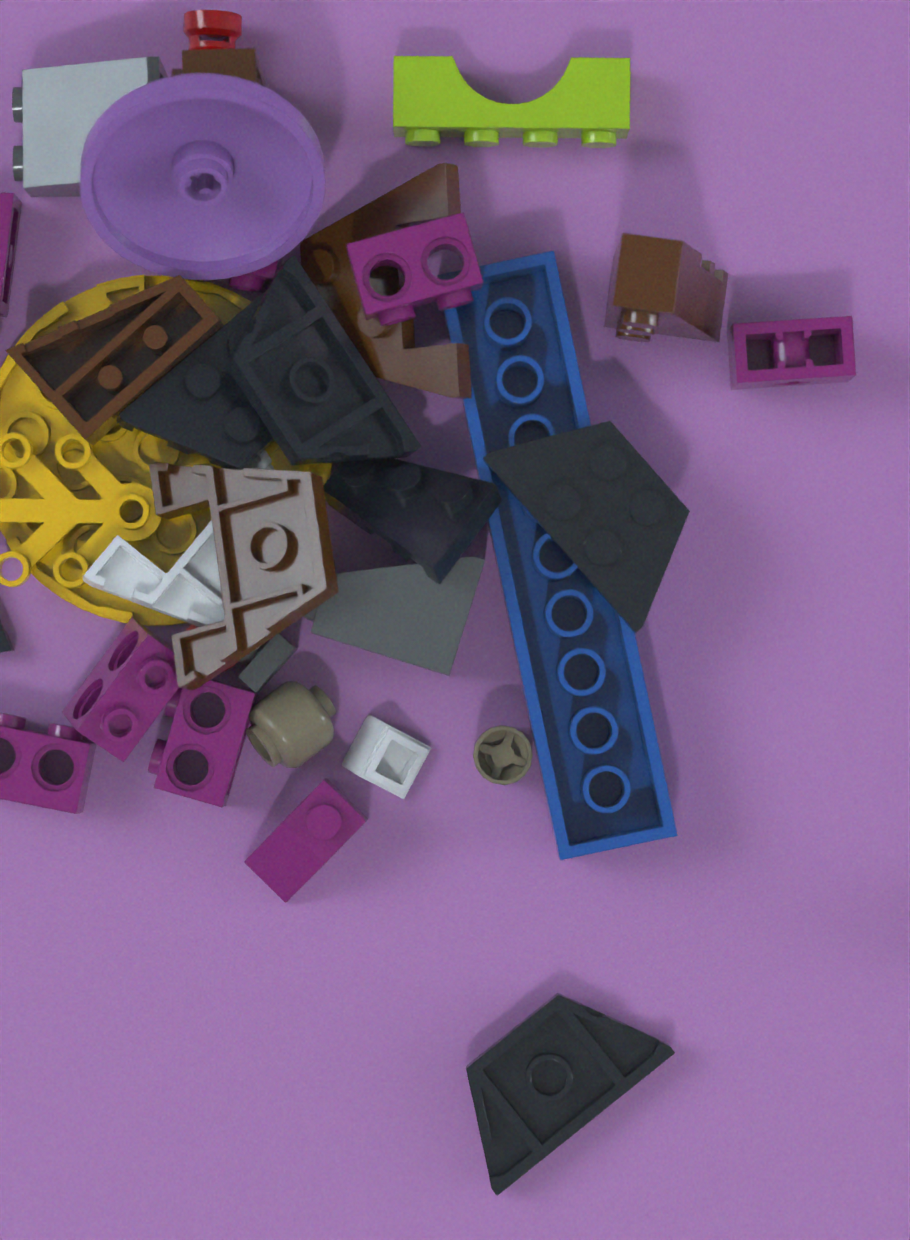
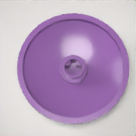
M177 75L153 81L134 89L118 99L99 117L90 130L82 150L80 194L83 208L93 229L111 249L133 264L169 277L181 275L183 279L189 280L226 279L251 273L272 264L292 251L305 238L315 224L323 205L325 196L324 159L320 142L307 119L290 102L274 91L251 81L227 75Z

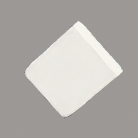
M368 715L343 759L342 765L359 777L404 799L431 747L380 719Z

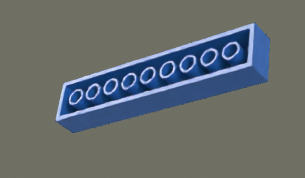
M554 250L479 266L483 285L480 290L472 292L474 301L459 307L443 310L450 344H469L472 398L462 399L478 479L495 483L502 498V502L487 522L558 858L565 860L678 836L635 633L483 461V458L492 451L591 426ZM462 270L439 274L437 278L451 280L457 277Z

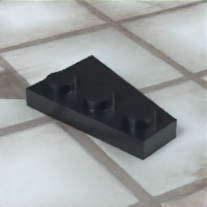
M395 458L341 462L323 485L325 499L329 506L368 534L376 533L389 542L393 552L404 560L412 559L424 568L426 575L439 585L502 502L495 483Z

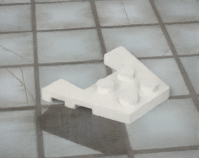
M265 450L244 467L275 470L271 464L272 460ZM212 520L168 573L163 572L117 535L83 575V581L91 587L198 627L225 619Z

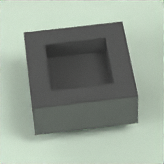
M278 633L271 640H268L258 649L256 648L239 660L246 668L238 677L255 693H259L298 649L283 635Z

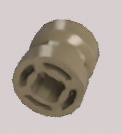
M503 725L491 727L483 732L476 741L473 752L476 769L482 777L493 784L500 785L515 783L524 777L531 766L533 756L530 742L525 735L513 727Z

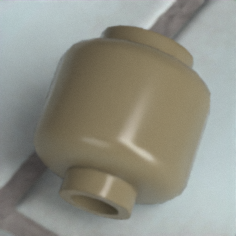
M287 681L252 706L249 715L251 726L246 729V734L254 749L270 766L275 767L280 763L286 768H298L332 742L334 728L330 717L336 714V710L329 697L318 686L314 685L308 690L296 681Z

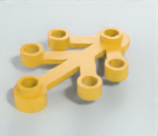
M16 432L0 437V463L7 468L16 469L44 499L0 498V522L43 523L15 551H7L0 555V583L13 588L22 586L28 581L31 569L78 523L102 524L76 553H63L54 562L53 575L59 584L67 588L81 587L85 584L83 575L117 535L123 540L138 542L147 539L158 529L162 517L155 514L153 491L140 483L121 484L92 454L90 443L81 435L70 433L62 436L56 443V459L65 468L78 470L104 500L77 499L34 455L32 444L25 436ZM13 440L21 441L25 447L24 456L16 462H10L4 456L6 444ZM71 441L82 443L85 450L83 458L75 463L67 462L63 456L64 447ZM128 501H137L143 507V515L135 523L125 522L121 516V509ZM11 558H17L23 566L22 575L14 581L7 580L2 574L4 562ZM69 559H77L83 568L82 575L76 581L69 582L61 574L62 565Z

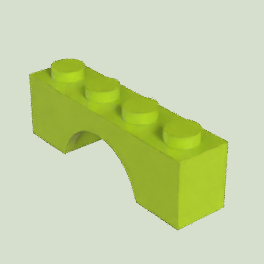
M394 56L393 132L394 137H405L406 145L418 147L440 145V137H464V145L493 147L499 145V138H523V146L547 148L557 146L558 138H581V146L611 148L616 146V139H627L630 130V58L571 57L563 76L549 92L529 102L505 104L487 99L473 90L460 74L453 56Z

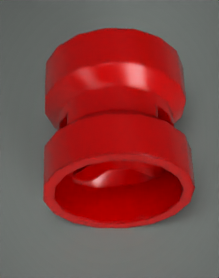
M193 10L184 13L183 32L189 38L188 50L235 49L236 40L242 35V16L237 13L221 10Z

